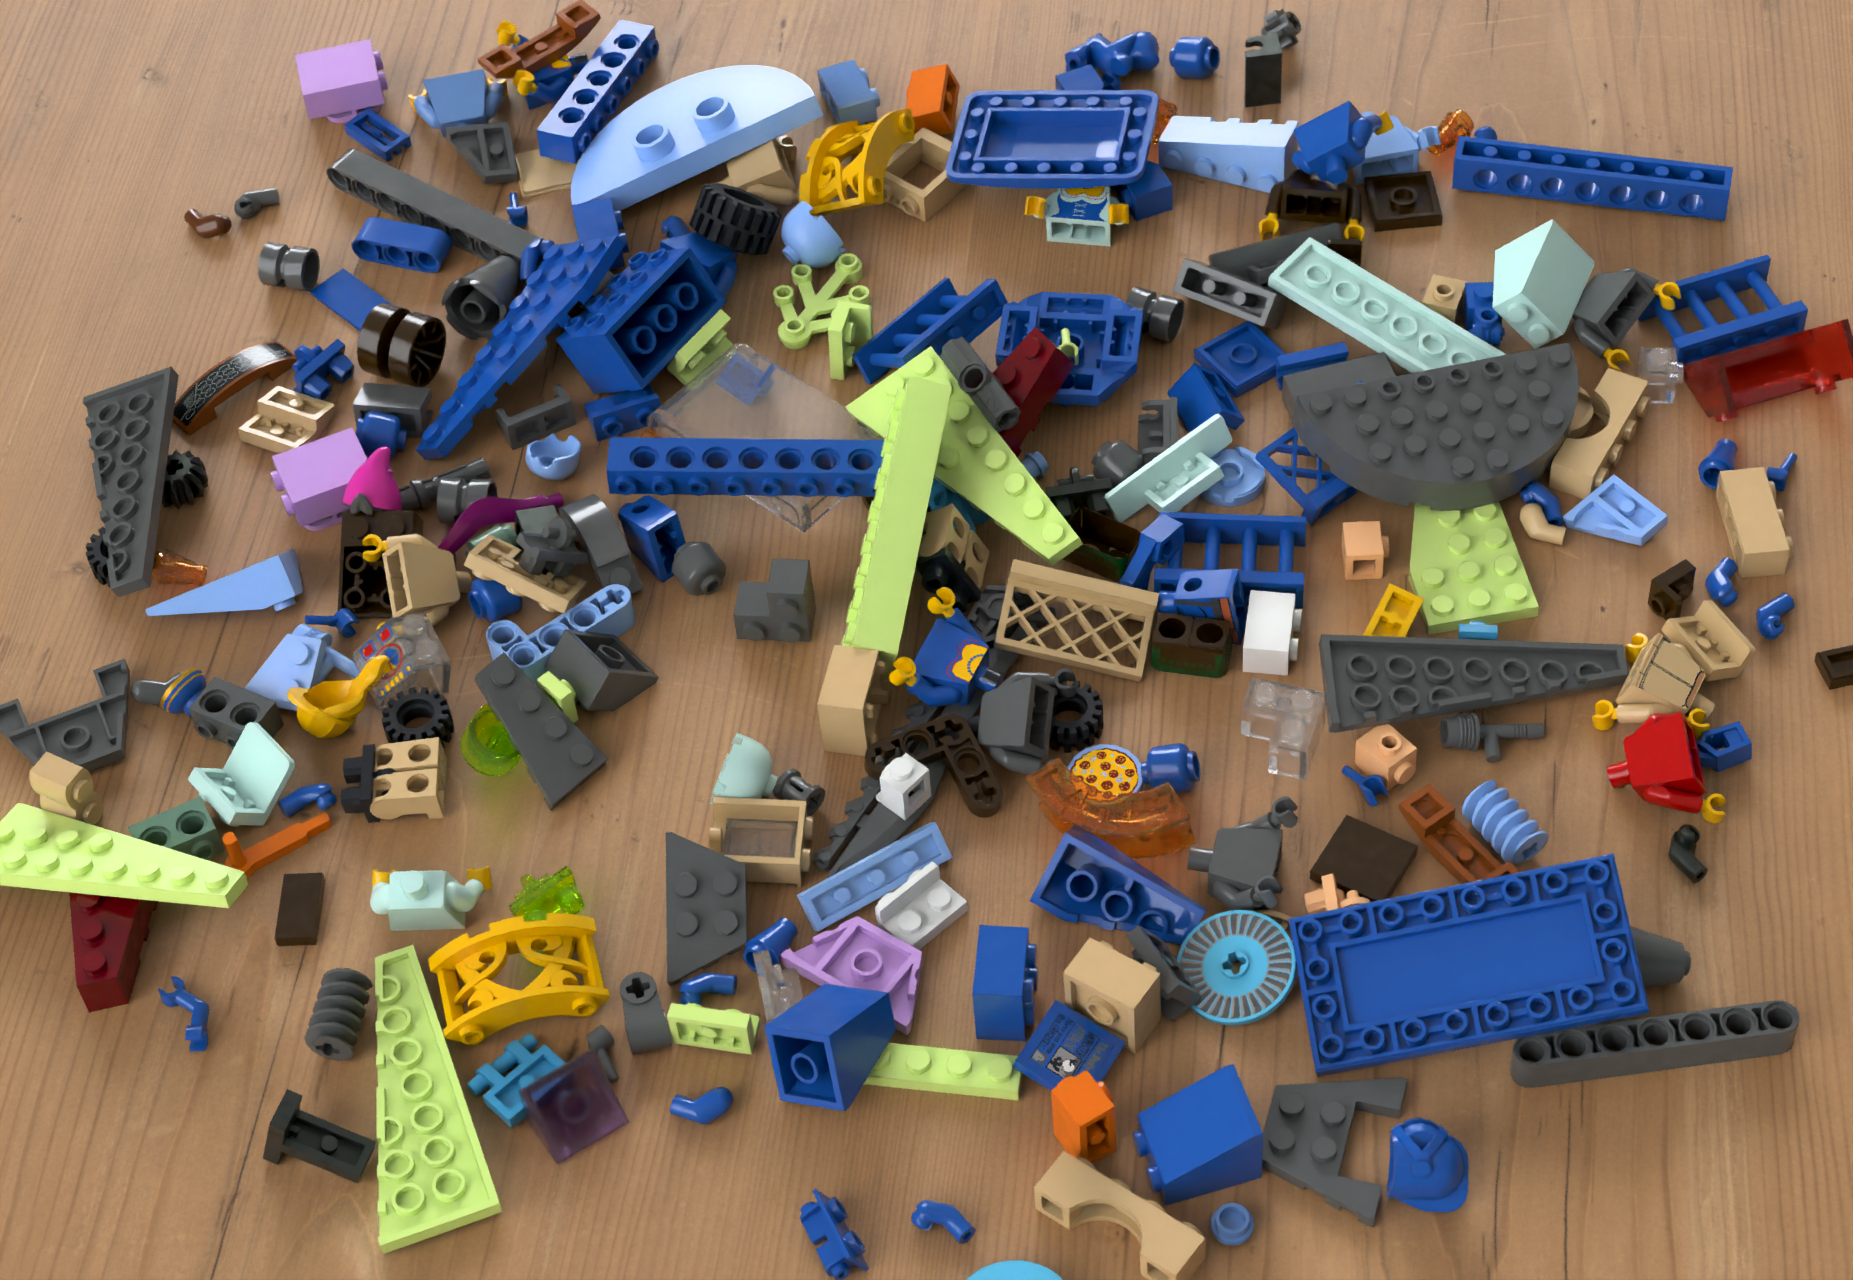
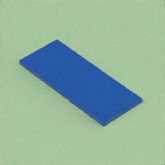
M344 268L310 291L313 297L359 331H361L366 317L375 306L380 303L391 304Z

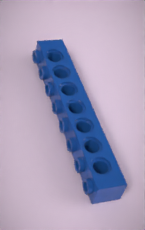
M1459 136L1454 157L1452 188L1725 221L1733 167Z
M610 437L606 470L609 493L622 495L874 497L876 492L874 489L875 479L883 459L881 451L884 440Z

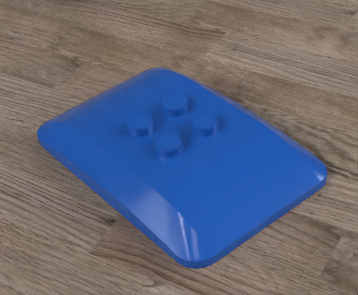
M1149 90L976 91L967 96L963 103L946 164V175L950 181L955 183L1005 188H1087L1133 183L1138 181L1145 171L1159 109L1158 96Z

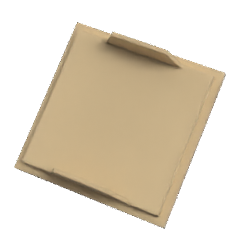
M539 149L514 154L518 184L523 199L571 188L572 177L579 160L574 164L540 156Z

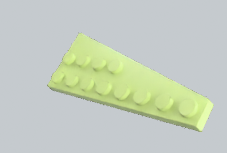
M17 803L0 821L1 886L230 908L248 886L244 871L27 804Z

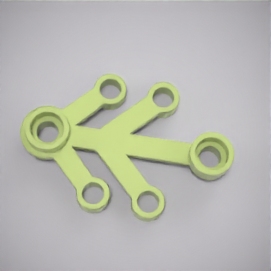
M846 253L838 258L835 263L836 272L817 295H815L811 283L813 279L811 267L807 264H797L792 268V281L798 286L805 309L798 317L793 307L795 301L793 288L788 285H781L774 289V302L776 306L780 307L784 322L778 327V337L787 348L801 349L809 343L813 334L828 331L838 300L869 305V289L862 285L852 287L847 296L833 298L843 284L857 283L863 277L862 262L856 255ZM831 313V318L814 321L818 315Z

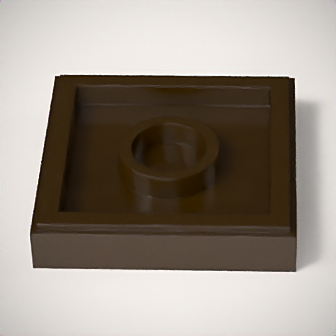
M1431 171L1364 177V189L1375 232L1442 225L1443 216Z
M1346 815L1310 870V879L1322 884L1321 876L1333 873L1337 888L1343 890L1345 895L1351 890H1356L1359 893V897L1367 898L1371 902L1389 899L1417 855L1418 846Z

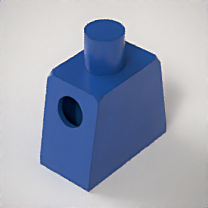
M650 495L644 496L634 503L624 504L618 511V519L621 521L629 549L662 583L674 576L672 563L675 552L686 543L677 512Z

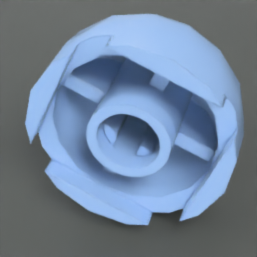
M800 201L790 210L782 222L781 239L786 246L782 249V252L794 265L800 262L815 269L826 267L846 252V249L841 247L844 243L821 215L813 217L809 213L813 209L812 206L804 201Z

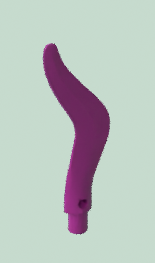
M556 493L546 497L540 494L527 499L500 497L478 499L470 504L461 514L446 537L439 544L438 549L450 551L453 555L480 528L490 524L515 522L517 510L554 505L555 508L562 507L564 505L563 497L560 493Z

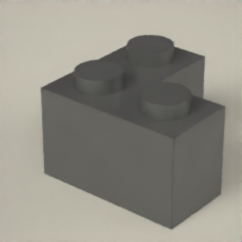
M772 559L768 582H739L733 614L737 639L786 642L811 641L816 605L809 560Z

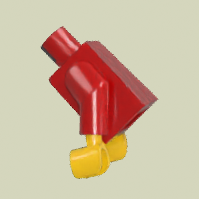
M1696 708L1689 713V717H1686L1681 712L1651 715L1633 734L1624 739L1626 761L1607 766V774L1613 788L1631 784L1642 800L1650 804L1694 814L1702 811V816L1709 823L1721 822L1726 813L1716 811L1711 806L1723 807L1726 802L1725 797L1719 793L1710 795L1707 800L1702 797V794L1707 793L1696 739H1701L1703 732L1708 731L1710 728L1708 723L1701 724L1704 722L1705 712Z

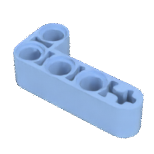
M619 584L604 587L528 636L512 621L499 620L494 622L486 631V639L492 661L504 652L538 686L537 679L549 671L545 664L565 629L610 634L618 637L633 627L636 620L631 593L627 587Z

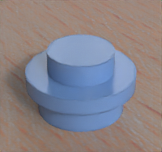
M1227 1203L1214 1212L1211 1218V1231L1219 1242L1235 1246L1243 1244L1252 1236L1254 1220L1250 1212L1242 1205Z

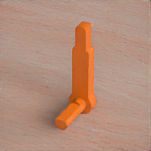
M323 812L302 824L299 822L245 850H241L234 833L228 832L222 837L228 854L225 866L244 871L246 878H249L255 870L307 844L310 838L329 829L332 826L327 813Z

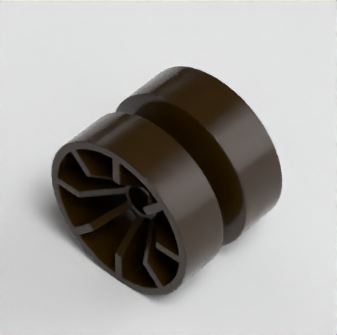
M388 303L378 304L366 317L359 334L357 358L361 369L383 378H393L395 381L409 386L425 387L437 374L446 348L444 324L440 319L419 312L411 313L408 309Z

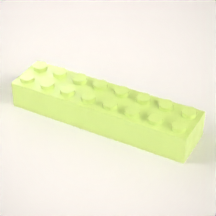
M912 376L908 377L904 389L898 387L894 403H892L887 423L889 424L888 434L885 436L881 451L883 459L875 479L874 489L876 492L869 508L867 517L869 525L867 533L863 538L860 550L862 558L853 584L855 592L847 612L846 623L848 625L846 633L841 641V646L879 650L880 661L886 664L885 674L882 675V680L884 681L887 680L898 655L952 386Z

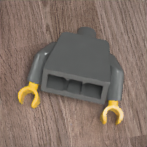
M1631 267L1615 273H1602L1593 276L1584 288L1572 315V318L1575 320L1573 327L1579 341L1600 359L1605 357L1611 369L1621 372L1616 366V363L1619 361H1626L1632 366L1628 354L1622 349L1612 350V345L1618 346L1655 297V294L1659 296L1662 308L1674 310L1676 308L1675 301L1669 296L1681 299L1680 289L1676 283L1666 282L1660 285L1658 284V279Z

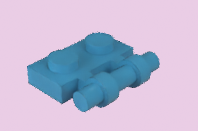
M527 1033L519 1041L512 1040L504 1047L505 1052L491 1064H483L476 1070L477 1075L466 1084L468 1090L474 1096H478L486 1088L490 1089L483 1095L485 1105L511 1128L516 1126L574 1077L572 1068L545 1044L533 1054L530 1053L539 1045L531 1033ZM514 1065L518 1066V1067H516L512 1072H510L506 1077H503V1076H502L505 1072H507V1071H508L511 1067H513Z

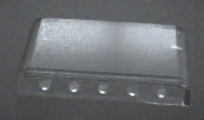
M741 343L732 345L647 417L649 434L655 438L884 440L880 436L877 437L860 421L854 420L846 407L756 353L749 345ZM746 495L804 533L844 498L839 496L804 497L801 495H780L770 497L766 495Z

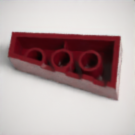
M1036 327L993 372L1001 380L1002 387L1022 411L1018 418L1019 422L1011 429L998 432L1017 458L1022 452L1019 447L1030 430L1034 432L1039 424V414L1045 404L1052 402L1075 364Z

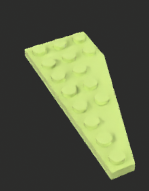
M1500 502L1470 509L1445 511L1431 510V505L1415 504L1409 581L1414 595L1424 599L1419 610L1428 635L1458 630L1459 624H1469L1470 621H1485V625L1538 616L1539 606Z

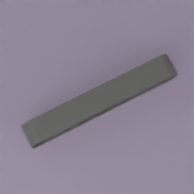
M1775 1000L1581 1026L1518 1038L1513 1045L1510 1075L1518 1085L1525 1088H1536L1787 1053L1793 1046L1800 1021L1799 1013L1790 1003ZM1690 1037H1696L1700 1040H1694ZM1649 1043H1656V1044H1659L1660 1046H1654V1045H1651V1044H1649ZM1607 1048H1614V1049H1616V1050H1618V1051H1611V1050H1608ZM1566 1054H1574L1577 1055V1057H1571ZM1525 1059H1532L1536 1062H1527Z

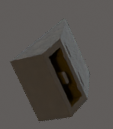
M342 511L338 611L347 608L357 618H393L383 557L381 556L379 560L374 562L366 561L363 558V552L374 551L377 547L374 545L363 546V539L370 534L377 535L382 541H386L389 536L408 534L423 536L424 521L415 511H373L372 515H367L362 511L356 514L351 513V511Z

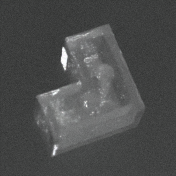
M1251 677L1241 706V734L1270 741L1268 772L1306 781L1325 724V694L1319 691Z

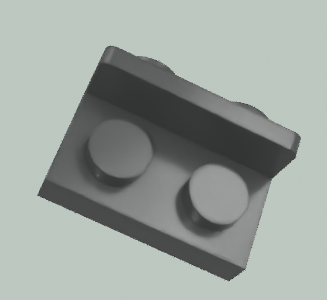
M1137 925L1126 935L1135 948L1131 952L1133 955L1132 959L1141 964L1148 963L1156 967V971L1160 973L1161 1011L1168 1020L1175 1021L1196 1003L1202 995L1163 940Z

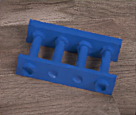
M1768 254L1674 282L1678 285L1681 299L1669 296L1675 301L1676 308L1674 310L1662 308L1660 298L1655 294V297L1638 319L1639 321L1658 317L1673 338L1669 364L1675 373L1803 335L1808 309L1802 300L1782 305L1766 283L1771 261ZM1753 288L1768 310L1757 314H1750L1736 293ZM1722 298L1737 320L1719 324L1704 302ZM1690 307L1704 329L1687 334L1672 312Z
M944 278L853 353L852 356L866 383L872 384L889 368L902 367L930 346L940 356L942 347L950 339L964 337L970 343L1002 316L1003 305L1008 304L996 279H987L966 296L958 295L950 279Z
M1159 512V516L1165 514L1183 523L1185 542L1205 543L1204 569H1182V546L1167 561V568L1154 569L1155 593H1159L1160 590L1176 591L1180 576L1185 571L1219 570L1220 544H1242V561L1239 574L1247 606L1249 605L1250 590L1293 593L1295 594V608H1303L1304 573H1293L1294 546H1305L1306 517ZM1257 545L1279 546L1278 572L1256 571Z

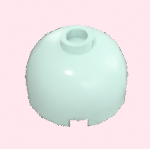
M736 733L731 743L733 746L730 754H727L712 793L714 795L709 804H712L713 797L761 799L762 796L770 798L778 776L771 774L773 760L769 751L754 739Z

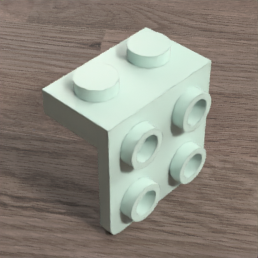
M249 722L246 724L223 769L194 767L188 781L197 789L199 796L220 814L219 818L224 823L233 827H239L240 825L264 826L294 770L295 763L259 723Z

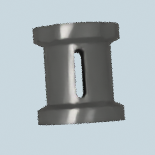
M795 768L786 770L777 780L773 790L774 796L779 800L806 801L807 817H810L819 809L825 797V790L819 785L812 786L801 778V773Z

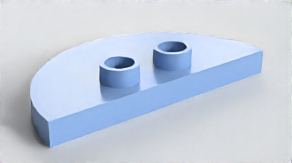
M759 65L729 66L679 79L646 95L610 121L592 140L582 154L572 177V205L611 198L613 210L621 211L824 116L813 91L802 79L778 68Z

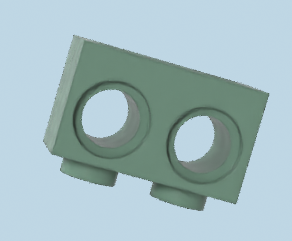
M201 796L128 827L131 836L205 860L224 852L217 830Z

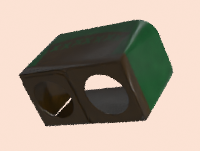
M1079 507L1069 519L1068 524L1083 544L1064 557L1063 560L1119 583L1120 578L1123 577L1137 551L1140 531L1085 507L1082 509L1081 523V509ZM1084 544L1094 545L1099 551Z
M1158 613L1151 655V665L1155 670L1210 678H1221L1226 675L1232 651L1230 621Z

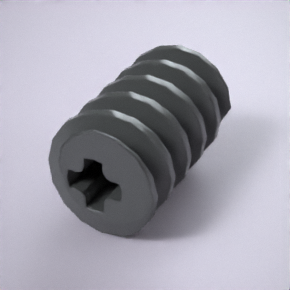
M336 968L329 970L323 975L322 987L319 988L317 1001L313 1007V1014L311 1015L309 1028L304 1039L306 1045L319 1056L330 1060L346 1061L353 1056L354 1050L352 1046L356 1044L358 1039L356 1032L360 1031L362 1026L360 1019L364 1017L366 1012L364 1005L368 1003L370 998L366 990H369L373 985L366 975L356 970Z

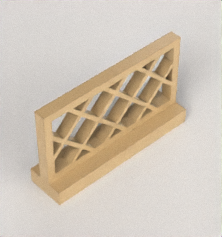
M1013 559L1007 577L994 648L1137 682L1141 681L1159 593ZM1013 591L1029 595L1035 604L1020 612L1012 601ZM1055 601L1065 603L1071 613L1057 620L1047 606ZM1009 610L1013 614L1010 618H1008ZM1040 610L1050 625L1035 632L1026 620V617ZM1091 610L1099 611L1108 622L1093 629L1084 614ZM1076 619L1086 634L1072 641L1062 626ZM1126 619L1144 622L1142 632L1131 638L1120 623ZM1017 622L1028 635V637L1021 641L1004 638L1005 629ZM1113 628L1123 642L1108 649L1099 637V634ZM1055 631L1065 645L1057 650L1050 649L1045 646L1040 638ZM1090 639L1102 653L1093 659L1084 657L1077 648ZM1140 641L1139 649H1138V647L1135 645V643H1137V642ZM1128 648L1136 659L1135 668L1120 665L1114 655Z

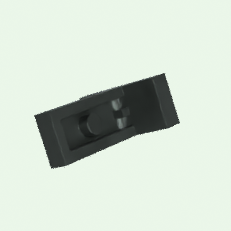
M287 1089L269 1124L263 1159L278 1165L283 1154L286 1153L358 1183L375 1149L376 1141L301 1111L302 1095Z

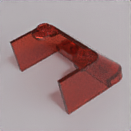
M1845 319L1680 365L1683 380L1707 417L1715 416L1716 421L1721 422L1738 417L1737 410L1746 406L1814 388L1815 394L1837 389L1835 382L1853 378V335L1849 320Z

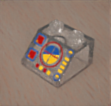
M425 611L387 620L352 653V659L359 673L376 656L385 655L390 659L384 666L382 678L369 691L378 709L388 707L387 702L391 698L398 701L396 694L401 691L405 696L409 695L408 688L415 687L416 693H420L421 687H428L429 694L433 689L438 691L439 694L449 692L451 660Z

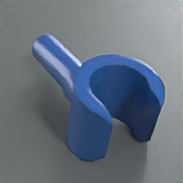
M511 192L509 194L510 206H507V213L510 215L509 223L515 226H527L528 209L526 206H519L517 194Z
M1794 453L1788 455L1780 469L1768 467L1767 469L1768 481H1773L1775 489L1778 491H1784L1789 470L1797 460V456Z
M347 608L340 609L334 616H305V624L336 627L342 636L346 638L353 637L356 634V631L350 624L360 623L353 612Z
M1348 765L1343 767L1342 774L1360 786L1370 806L1378 805L1375 798L1376 795L1385 794L1389 796V792L1380 775L1366 777Z

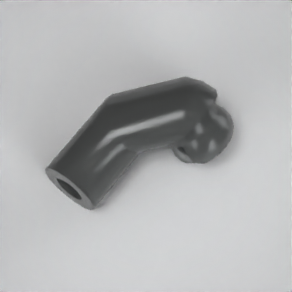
M270 188L245 192L234 204L236 215L241 218H250L263 206L279 204L278 189Z
M178 672L165 682L148 679L138 680L132 685V696L138 702L160 706L161 698L166 690L182 674Z

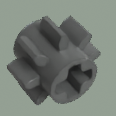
M1281 9L1279 11L1274 10L1264 17L1267 24L1261 28L1262 36L1270 35L1271 32H1277L1281 50L1283 48L1287 50L1299 42L1295 35L1301 32V24L1294 13L1291 11L1285 13Z

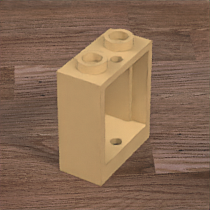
M923 127L914 135V141L903 144L890 157L884 177L883 196L884 202H888L908 215L927 222L969 184L955 183L948 179L946 164L952 142ZM920 161L942 172L923 190L901 179Z

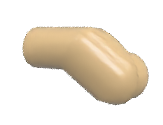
M1530 503L1522 507L1520 521L1530 538L1563 546L1567 528L1549 524L1542 508L1536 503Z

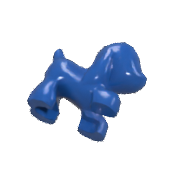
M1146 31L1128 34L1113 43L1103 37L1101 33H1098L1088 38L1084 44L1072 48L1065 54L1066 72L1091 64L1093 68L1103 73L1102 81L1104 82L1105 90H1121L1119 77L1126 76L1133 70L1150 71L1159 64V45L1156 37Z

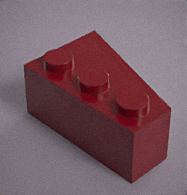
M69 892L76 985L88 1011L94 1012L129 1004L141 963L139 955L143 941L148 939L150 932L148 924L152 911L157 908L158 901Z

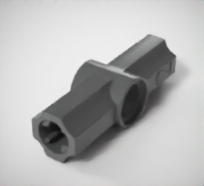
M964 337L950 339L942 347V353L939 357L957 379L959 387L969 395L997 432L1011 429L1019 422L1018 418L1022 411L1002 387L1001 380L989 370Z

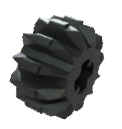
M175 450L167 459L162 505L166 508L174 504L178 509L186 502L193 505V499L204 497V489L208 487L206 469L200 458L192 455L190 450L183 454Z

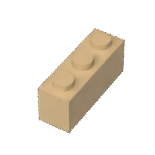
M1764 467L1720 471L1715 496L1740 578L1785 574L1788 559L1793 558L1794 550L1791 537L1785 536L1783 510L1781 508L1777 509L1775 504L1776 489L1774 482L1768 481Z

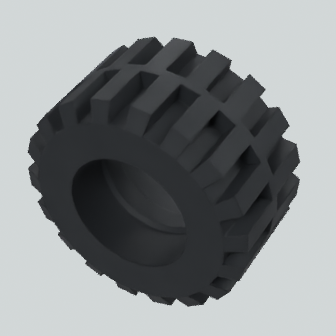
M708 183L702 187L689 224L699 235L720 246L749 255H766L769 252L782 214L773 204L752 193L725 184Z

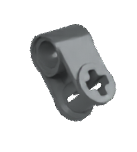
M643 972L628 975L620 985V994L632 1055L671 1046L672 1041L666 1014L662 1010L654 979L649 974Z

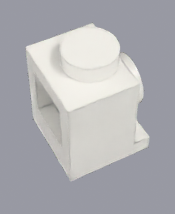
M907 753L902 757L893 759L880 776L881 791L876 795L877 801L902 819L907 820L931 797L929 769ZM910 791H913L914 794L911 797H909L908 793Z

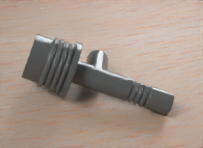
M1470 712L1468 715L1444 716L1440 725V738L1443 747L1468 748L1470 751H1476L1480 739H1483L1486 761L1490 763L1498 762L1502 759L1499 739H1543L1544 725L1542 723L1480 724L1478 716L1474 712Z

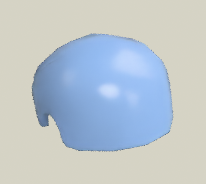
M552 433L543 441L538 440L528 444L525 462L530 471L540 478L551 481L563 480L573 474L578 467L581 443L573 435H570L566 441H561Z

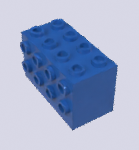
M690 247L672 250L663 248L656 252L645 253V251L635 254L629 259V266L622 273L613 276L607 282L608 287L601 294L594 296L586 303L587 309L580 316L572 318L564 325L565 331L556 341L594 394L608 392L614 394L619 391L635 392L644 389L678 351L726 303V300Z

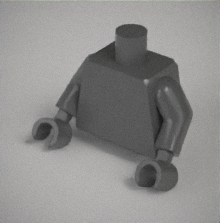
M1066 668L1060 669L1054 676H1049L1048 672H1015L1000 684L998 688L985 692L982 696L980 715L972 716L967 720L979 746L989 750L991 758L1010 771L1037 777L1038 773L1046 775V778L1052 785H1064L1065 781L1063 779L1054 778L1051 776V773L1056 768L1067 770L1066 764L1059 759L1050 760L1046 764L1042 763L1041 759L1048 758L1054 688L1064 698L1073 697L1076 694L1075 686L1061 684L1064 681H1075V674Z
M1284 796L1274 802L1271 809L1272 812H1268L1256 820L1245 824L1219 829L1213 850L1191 846L1187 869L1207 872L1208 894L1219 900L1230 910H1270L1278 902L1274 894L1283 891V888L1276 880L1282 856L1283 830L1280 829L1281 824L1287 828L1296 826L1298 817L1292 811H1296L1298 806L1289 797Z

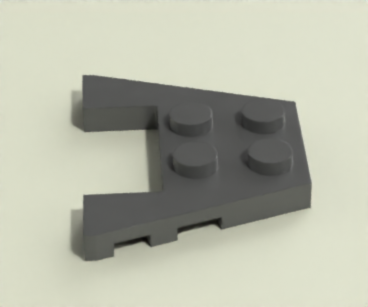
M125 658L93 670L103 695L102 698L34 724L28 725L18 698L1 704L0 733L32 766L46 752L81 766L89 772L125 759L130 670Z
M1386 1078L1276 1085L1263 1131L1262 1168L1302 1190L1305 1187L1326 1198V1203L1338 1210L1344 1208L1357 1215L1359 1222L1374 1227L1382 1186L1339 1175L1355 1111L1359 1110L1399 1119L1408 1079Z

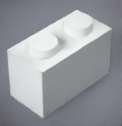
M1250 590L1243 644V672L1288 676L1289 662L1297 661L1299 638H1292L1293 631L1300 632L1302 609H1295V594Z

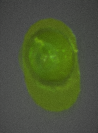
M488 704L481 706L472 717L460 741L461 754L467 764L477 772L487 776H502L508 774L521 757L518 750L515 751L508 739L509 735L501 721L497 720Z

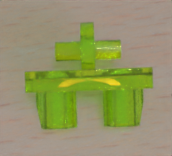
M567 866L550 877L545 874L538 880L529 873L521 877L520 882L524 890L514 896L516 901L509 905L513 916H523L524 922L546 920V913H554L559 909L565 914H577L584 908L582 895L577 889L574 874Z

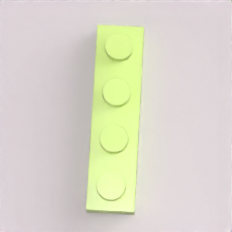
M888 1043L864 1084L1019 1100L1023 1073L1013 1068V1064L1018 1057L1014 1055Z

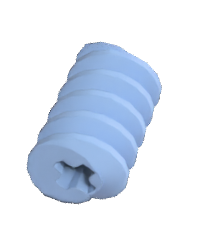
M1494 780L1487 781L1474 789L1465 799L1462 806V815L1467 821L1472 822L1475 830L1481 832L1485 841L1491 843L1492 848L1496 853L1501 854L1505 862L1510 861L1513 865L1530 860L1548 842V833L1543 830L1538 831V823L1535 820H1528L1529 814L1525 809L1518 810V801L1514 798L1508 799L1509 792L1506 788L1496 789L1497 783Z

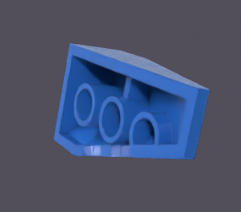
M1074 825L1065 832L1029 900L1065 921L1083 922L1101 926L1103 929L1113 931L1117 929L1131 932L1139 925L1157 935L1163 941L1181 945L1189 933L1200 924L1207 911L1111 844L1077 825Z

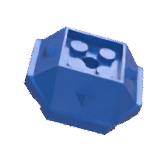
M1040 292L1028 296L1018 303L1014 301L1003 305L995 355L997 367L1034 327L1057 347L1062 344L1061 330L1067 328L1070 331L1071 343L1078 347L1079 363L1078 365L1074 364L1051 403L1060 404L1064 408L1071 404L1099 406L1102 402H1106L1121 385L1137 372L1143 327V311L1136 307L1131 308L1124 301L1113 295ZM1067 356L1075 363L1073 357Z

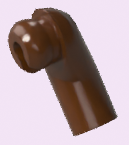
M191 209L184 216L185 221L203 238L216 237L221 233L227 234L232 227L230 218L220 214L203 217L196 209Z

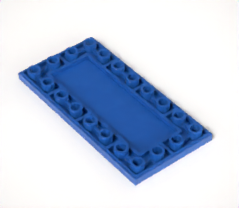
M1614 853L1289 918L1314 1066L1318 1077L1650 1013Z

